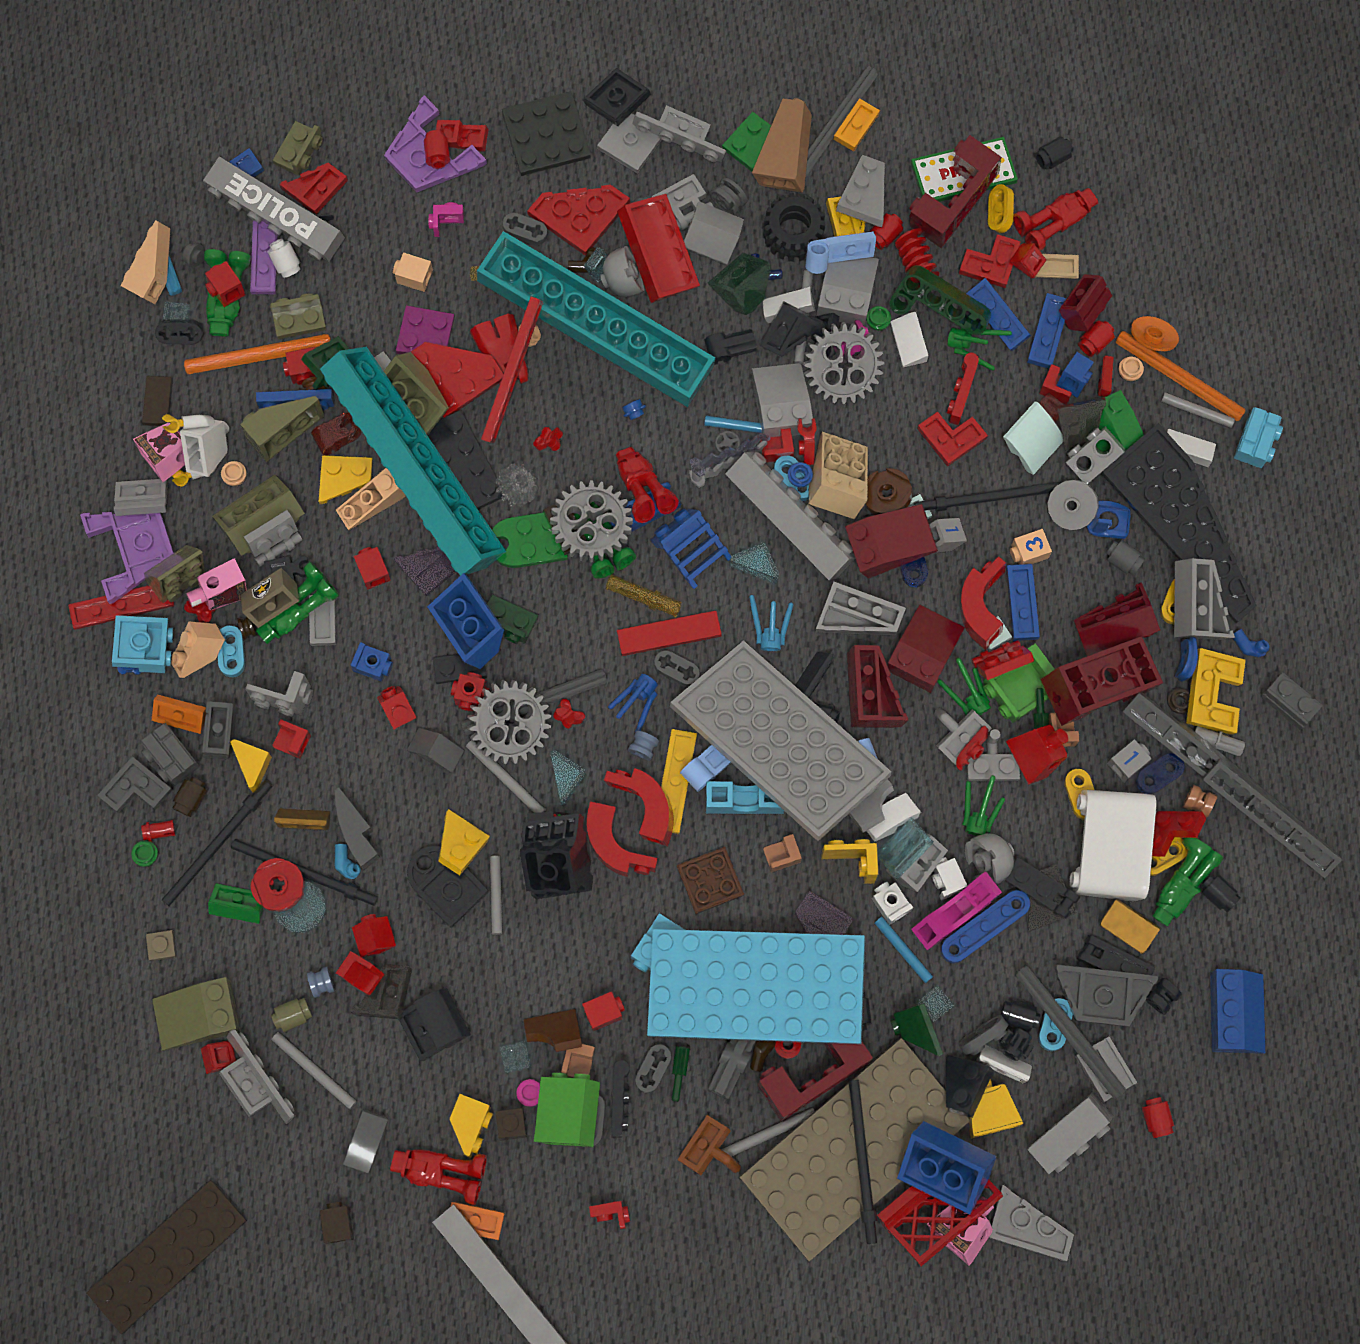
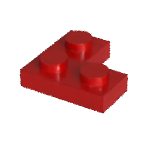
M997 234L991 255L967 249L959 274L980 281L986 278L990 284L1006 288L1013 267L1010 259L1019 248L1021 241Z
M938 412L917 427L918 431L947 467L988 437L973 417L952 430Z
M1157 811L1155 815L1152 856L1165 857L1174 837L1197 838L1206 821L1204 813L1202 811Z

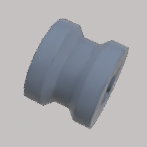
M636 731L634 743L629 745L628 751L645 760H651L653 757L652 750L654 747H657L659 740L648 733Z
M323 967L321 971L316 973L313 971L307 973L314 998L319 997L321 993L326 991L328 993L335 992L328 967Z

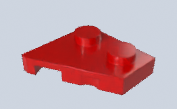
M330 163L318 166L313 171H306L300 174V178L288 183L285 180L279 185L283 191L317 215L348 179L346 175Z

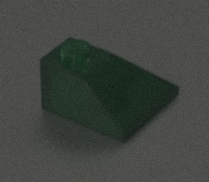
M742 253L712 278L708 285L734 311L747 315L755 311L757 306L764 301L771 265L768 261Z

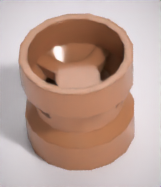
M1193 784L1182 807L1189 811H1202L1207 818L1216 802L1217 795L1211 792L1205 793L1201 790V787Z

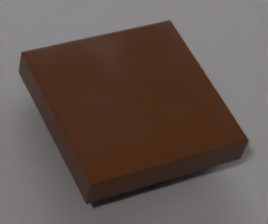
M725 847L676 866L695 915L744 896Z

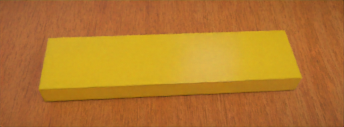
M672 729L661 788L668 796L673 809L674 826L672 833L679 834L688 788V781L680 772L693 760L697 733Z

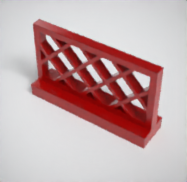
M988 1180L984 1188H988L993 1194L986 1200H978L972 1213L967 1217L956 1218V1207L935 1197L932 1199L933 1196L911 1186L877 1216L883 1227L895 1237L922 1267L999 1201L1003 1194ZM924 1205H933L932 1217H918L919 1209ZM938 1205L952 1206L951 1218L937 1217ZM904 1222L913 1223L912 1235L899 1234L896 1229ZM931 1223L930 1235H916L917 1224ZM936 1223H950V1231L946 1235H935ZM916 1241H930L929 1249L919 1256L915 1251Z

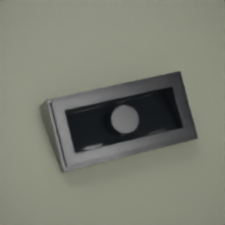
M816 652L795 684L808 698L811 697L831 666L834 658L833 654Z

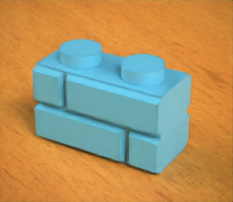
M1256 407L1253 408L1247 418L1234 459L1262 468L1266 462L1270 463L1276 450L1272 448L1273 441L1279 440L1283 427L1279 426L1281 416L1270 412L1267 413L1265 410Z

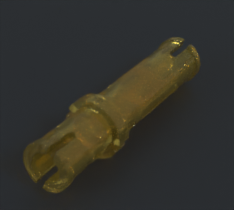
M613 574L609 577L606 585V590L648 605L649 609L653 611L658 609L673 615V617H677L682 605L680 601L661 595L662 592L658 590L655 592L616 577Z

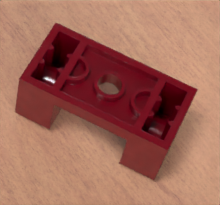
M971 135L965 141L961 140L954 149V171L966 179L963 185L964 191L961 195L958 196L956 194L950 201L949 208H947L925 192L921 199L917 197L910 206V227L913 229L921 228L923 230L921 235L941 249L1000 172L1002 157Z
M1142 636L1060 666L1040 679L1061 726L1082 719L1093 711L1123 700V702L1132 700L1138 693L1143 692L1146 694L1163 683ZM1105 671L1110 672L1113 682L1106 680L1104 676Z
M863 1042L862 1044L824 1043L837 1064L825 1070L821 1075L823 1078L818 1082L812 1079L804 1084L800 1089L801 1093H799L782 1066L777 1070L773 1066L763 1072L758 1088L782 1122L868 1065L873 1057Z

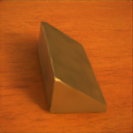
M280 808L274 817V822L279 828L328 830L331 813L330 811Z
M1119 899L1114 901L1100 922V926L1141 954H1144L1161 929Z

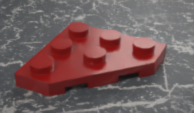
M603 185L601 188L588 190L587 188L570 189L567 192L554 194L552 192H545L538 197L527 210V213L533 219L544 223L548 230L586 256L588 249L593 248L618 218L617 210L629 204L630 198L612 185Z
M424 342L411 351L429 371L449 407L443 418L457 412L501 382L504 371L499 363L491 355Z

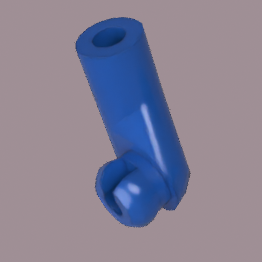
M1242 629L1234 633L1235 638L1233 639L1243 654L1262 657L1269 651L1270 647L1267 641H1250Z

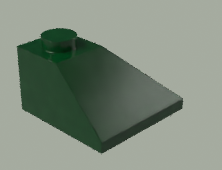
M923 1002L893 1013L895 1019L890 1020L895 1035L901 1034L902 1039L937 1056L943 1055Z

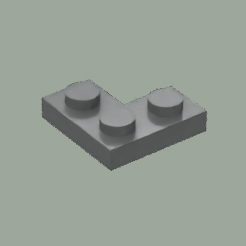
M132 756L97 796L119 814L136 794L156 810L173 790Z

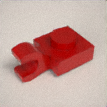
M815 418L811 420L812 424L807 428L803 427L802 419L797 421L798 432L803 436V440L798 441V455H803L804 463L807 465H814V435L817 429Z

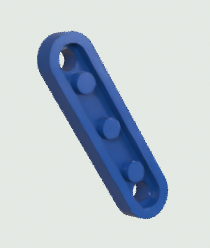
M1018 890L1008 893L945 939L941 945L942 957L949 963H959L1024 916L1030 908L1029 897L1024 892ZM1012 901H1018L1021 905L1020 908L1014 909L1011 906ZM956 946L959 950L958 954H951L949 947Z

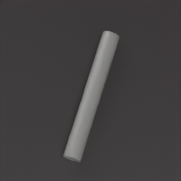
M1164 393L1161 400L1163 403L1232 428L1235 418L1168 393Z
M490 856L492 935L502 934L500 856Z

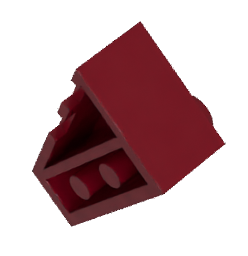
M1142 582L1135 585L1136 590L1126 596H1123L1122 593L1115 597L1116 602L1103 608L1100 605L1074 620L1087 656L1141 636L1144 638L1149 637L1155 632L1161 631Z
M854 645L847 653L851 727H902L909 720L906 713L903 712L899 701V694L897 690L895 691L890 679L891 674L880 646Z

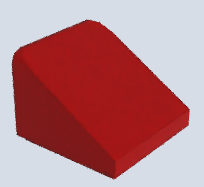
M1034 243L1021 244L1010 259V262L1030 278H1035L1047 261Z
M229 1041L207 1044L201 1048L206 1074L223 1070L236 1061L233 1046Z

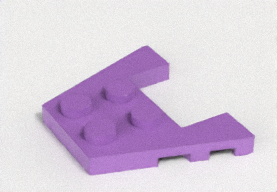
M425 95L420 99L418 107L411 113L407 124L398 133L384 155L385 160L416 193L487 164L486 159L473 145L468 147L454 160L450 158V162L443 168L435 169L426 164L423 143L426 132L422 128L439 115V110Z
M102 512L99 515H91L90 513L80 514L88 538L113 530L120 549L126 572L101 580L109 604L114 603L145 581L144 573L174 553L161 513L115 516L112 512Z

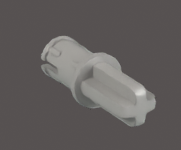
M1199 726L1196 727L1195 732L1214 748L1237 756H1241L1243 753L1245 742L1223 735L1222 731L1217 733Z

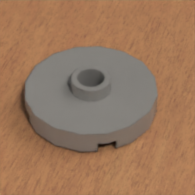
M1066 480L1057 485L1050 493L1048 500V511L1052 520L1060 527L1068 530H1077L1089 525L1096 517L1099 508L1096 492H1094L1090 485L1080 480ZM1070 501L1076 502L1077 507L1075 510L1069 508L1068 504Z

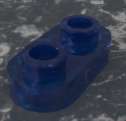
M925 557L899 566L903 581L908 586L920 587L926 582L928 568ZM915 571L919 574V577L914 579L910 576V573Z
M1170 753L1150 764L1137 776L1136 785L1138 789L1144 794L1151 795L1157 793L1182 775L1185 768L1183 760L1177 755ZM1167 764L1173 765V772H1168L1166 770ZM1145 778H1151L1153 785H1146Z

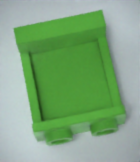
M1036 643L1028 648L1032 652L1034 662L990 680L984 679L983 681L985 685L983 689L990 699L994 698L1000 705L998 707L1000 714L1004 719H1010L1012 723L1037 708V688H1043L1044 702L1049 699L1040 679L1055 669Z

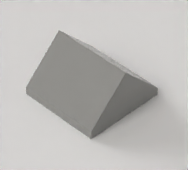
M698 201L684 238L686 249L727 265L739 239L744 219Z

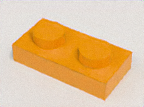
M859 98L835 133L833 140L855 151L879 116L880 110Z

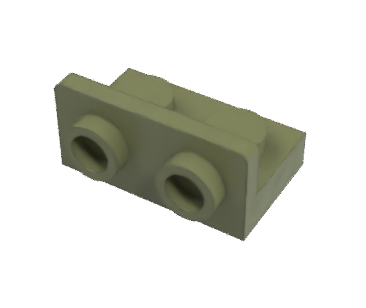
M295 121L272 160L273 164L298 176L303 169L307 170L311 163V154L314 149L318 150L323 141L320 127L314 125L313 128H310Z
M303 294L300 298L295 299L282 298L270 304L278 339L326 330L322 304L318 294Z

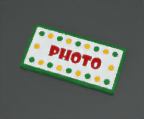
M1001 137L981 142L1002 157L999 175L987 190H991L999 184L1007 186L1017 183L1018 178L1005 138ZM954 149L911 159V166L921 197L926 192L941 202L952 199L956 194L960 196L964 191L963 185L966 179L954 171Z

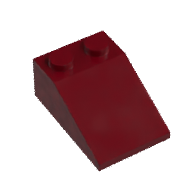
M922 504L870 516L845 526L860 573L868 579L938 551Z
M919 605L887 664L890 673L931 693L965 627Z

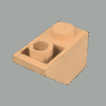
M188 622L185 631L181 634L180 642L171 656V664L179 678H185L216 660L225 641L216 624Z

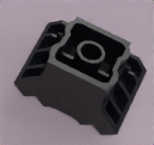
M580 813L523 822L521 834L523 846L520 849V857L526 891H531V896L536 900L592 891L593 875L590 873L591 860L589 859L586 845L587 833L583 830L584 817Z

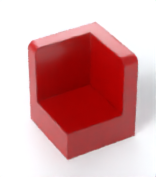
M1051 364L1039 394L1067 405L1072 393L1057 386L1061 377L1058 375L1060 367Z
M791 428L781 429L780 436L762 438L760 440V443L765 439L768 442L762 449V456L766 459V463L775 462L781 456H794Z
M280 719L278 723L280 730L273 743V748L301 759L311 737L309 731Z
M351 951L336 972L346 982L367 995L372 994L385 975L373 964Z

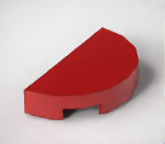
M1106 355L1103 357L1101 365L1102 376L1098 382V394L1103 396V398L1110 395L1112 387L1114 357Z

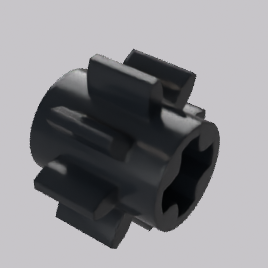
M1014 1028L1013 1032L1007 1029V1033L999 1041L1000 1044L1004 1045L1001 1052L1014 1061H1018L1020 1057L1026 1059L1034 1048L1033 1045L1029 1044L1032 1037L1020 1028Z

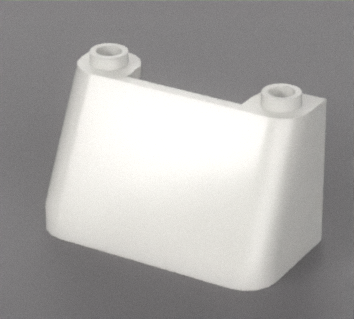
M1098 790L1081 791L1077 798V809L1080 810L1081 815L1085 816L1081 864L1070 875L1072 891L1078 895L1125 901L1145 899L1150 884L1156 814L1155 795Z

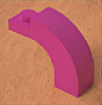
M984 872L959 894L926 916L911 930L923 946L929 950L987 907L1002 891L988 873Z

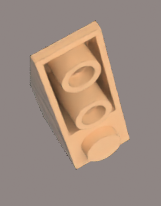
M155 220L153 226L149 228L141 248L137 251L130 269L125 273L121 284L122 287L153 304H156L167 283L170 228Z
M387 468L336 509L348 530L406 496L397 487L395 479Z

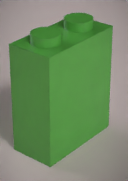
M552 1073V1077H541L534 1142L548 1145L593 1147L600 1082L590 1080V1075L574 1074V1078H568V1074Z

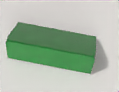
M216 883L208 902V911L211 915L259 924L263 906L255 900L251 890Z

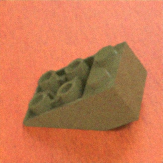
M185 545L144 573L145 581L162 603L167 600L173 602L188 587L194 588L199 585L197 577L205 573L203 552L198 548Z

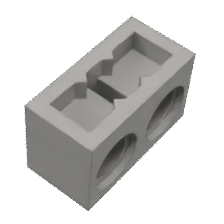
M1106 426L1101 431L1097 427L1086 437L1089 440L1082 447L1078 444L1067 453L1069 456L1066 461L1067 465L1087 484L1125 452V448ZM1099 440L1109 441L1111 448L1106 452L1100 451L1096 446ZM1081 456L1089 457L1092 462L1091 466L1088 468L1080 467L1077 462L1078 458Z
M915 830L888 866L886 872L902 886L918 892L948 850L932 835Z

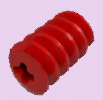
M921 228L904 233L895 242V247L899 250V257L903 258L902 265L906 267V273L915 265L922 266L930 272L937 267L936 263H928L933 259V255H925L930 250V247L928 245L921 246L926 242L925 237H918L923 233ZM938 271L932 272V273H934L935 275L939 276V272H938ZM911 277L914 283H920L917 278Z

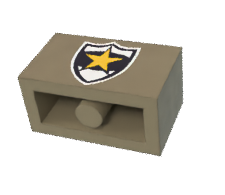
M282 568L241 594L242 612L258 628L299 602L297 583Z

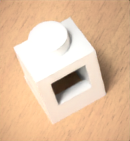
M946 857L942 858L933 870L935 873L932 875L933 882L937 889H942L939 895L941 901L960 893L968 886L955 858L947 860Z
M885 882L874 890L876 895L873 896L872 900L889 925L913 909L896 882L892 885ZM894 896L896 898V903L889 904L887 902V897Z

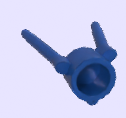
M641 674L638 680L634 679L630 686L609 704L608 708L613 709L632 692V696L616 715V718L620 719L637 698L642 701L647 698L635 732L641 731L652 702L658 695L655 692L658 684L648 675Z

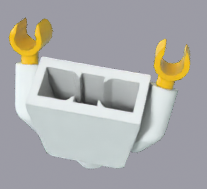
M169 414L164 415L162 420L171 422V424L163 426V429L170 433H175L180 427L183 428L180 431L186 472H183L181 469L172 475L174 478L172 481L177 486L182 487L187 484L189 478L194 480L203 476L209 477L227 454L226 434L229 432L227 423L214 420L213 417L208 415L182 416L178 420Z

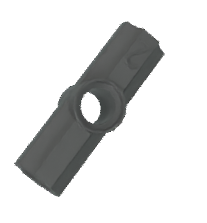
M731 1040L727 1043L718 1062L720 1065L709 1085V1091L729 1100L740 1074H743L752 1055L751 1050L756 1040Z

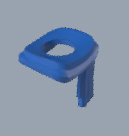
M1098 501V512L1093 521L1087 525L1088 532L1099 537L1125 539L1129 533L1130 509L1116 502ZM1111 512L1116 515L1118 524L1114 529H1109L1112 526V520L1099 519L1102 513Z
M1190 637L1181 642L1180 663L1175 677L1180 682L1188 678L1192 679L1198 660L1195 637Z

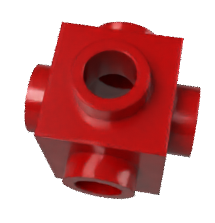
M468 672L467 675L460 674L458 681L454 680L451 696H454V701L458 708L465 711H473L470 705L478 706L479 704L475 697L484 698L485 695L482 689L490 691V688H487L486 681L482 679L481 675ZM465 688H473L474 690L472 692H466Z

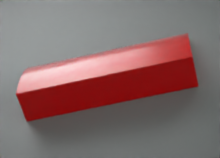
M667 194L630 203L617 210L651 303L700 286Z

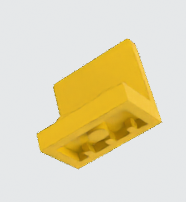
M867 839L855 840V844H844L842 840L829 841L828 845L823 846L821 859L860 858L858 862L859 877H864V884L875 883L878 876L877 843H870V840Z

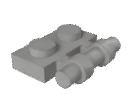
M693 174L652 196L667 194L680 230H684L689 227L688 224L691 222L698 201L706 198V192ZM711 202L706 203L707 205L714 207ZM689 206L693 207L694 210L686 215L682 214L681 210Z
M287 510L244 536L249 550L256 557L254 559L259 567L264 565V561L276 559V556L286 550L291 551L297 543L302 541L300 534L297 532L298 529Z

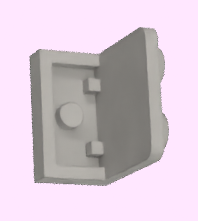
M296 671L293 673L286 695L247 684L245 689L250 698L255 701L254 705L264 709H269L270 706L279 708L278 712L287 716H293L294 713L301 715L305 704L310 703L313 695V690H311L305 675Z

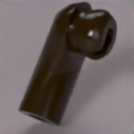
M593 247L588 249L587 255L582 261L568 260V270L573 273L591 272L601 261L600 251Z
M776 1041L756 1042L750 1065L752 1070L763 1071L765 1059L775 1047Z

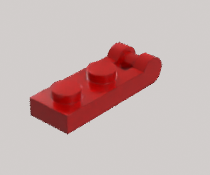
M968 353L964 357L961 367L964 376L963 378L958 377L954 392H958L956 400L951 399L947 414L951 415L949 423L959 425L979 362V358L975 353Z

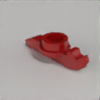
M983 726L959 753L956 759L958 770L962 771L964 765H969L968 760L970 758L976 760L983 753L984 748L982 744L987 739L989 731L986 726Z

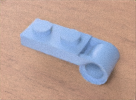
M866 232L811 241L807 247L805 267L811 273L820 274L827 270L828 263L874 257L876 236L874 232Z
M711 745L700 756L688 763L680 774L699 792L706 786L707 781L713 780L731 762Z

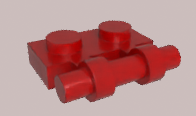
M1018 640L1012 643L1005 642L1000 644V648L990 652L988 650L979 653L980 656L971 659L974 668H978L979 674L986 680L1034 662L1032 652L1021 646Z

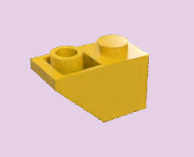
M459 1094L450 1116V1121L464 1155L471 1158L473 1153L478 1154L483 1139L479 1136L483 1127L488 1129L493 1113L489 1112L491 1109L490 1105Z

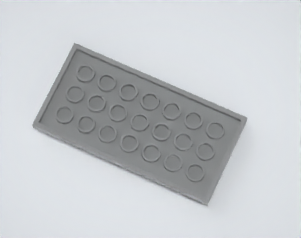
M744 640L670 702V707L817 841L825 836L891 776V771Z

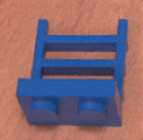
M685 508L675 514V520L669 525L664 524L654 532L655 536L650 540L656 548L664 549L689 585L695 589L698 585L693 578L723 555L727 561L732 557L728 553V549L720 542L717 534L712 531L709 523L701 516V512L693 509L686 510ZM706 531L709 538L679 561L675 555ZM714 543L718 549L688 573L684 567Z

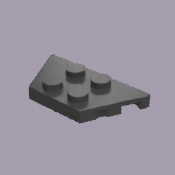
M1055 965L1056 974L1074 1020L1081 1022L1129 1027L1136 1017L1139 1008L1142 1007L1147 999L1146 997L1153 985L1158 981V976Z

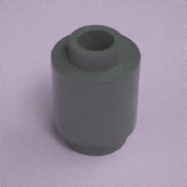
M1123 540L1120 543L1114 541L1106 553L1110 556L1107 561L1126 574L1129 572L1133 576L1145 561V558L1141 556L1142 553Z

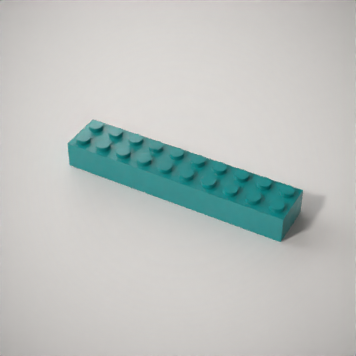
M504 231L477 269V281L524 310L527 309L530 297L543 301V306L538 317L539 319L686 407L690 405L714 367L715 357Z
M361 347L341 350L320 368L325 381L334 389L340 403L347 408L355 425L366 436L367 443L374 448L381 458L382 465L389 470L395 479L397 487L404 492L410 506L417 511L423 520L425 528L432 533L438 547L449 558L452 568L460 576L463 573L467 575L486 569L501 557L506 550L369 349Z

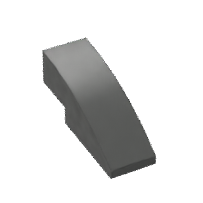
M338 787L335 790L338 821L352 855L364 871L380 859L377 852L365 838L372 833V830Z

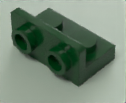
M339 336L305 353L301 359L317 377L312 385L315 390L322 386L326 388L330 386L325 381L320 368L339 351L349 349Z
M492 595L487 605L503 627L504 638L514 644H518V642L525 644L538 619V615Z

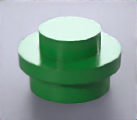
M882 306L873 307L867 313V324L874 330H884L890 325L891 314Z
M140 841L134 845L131 856L137 865L148 867L157 860L158 849L152 842Z

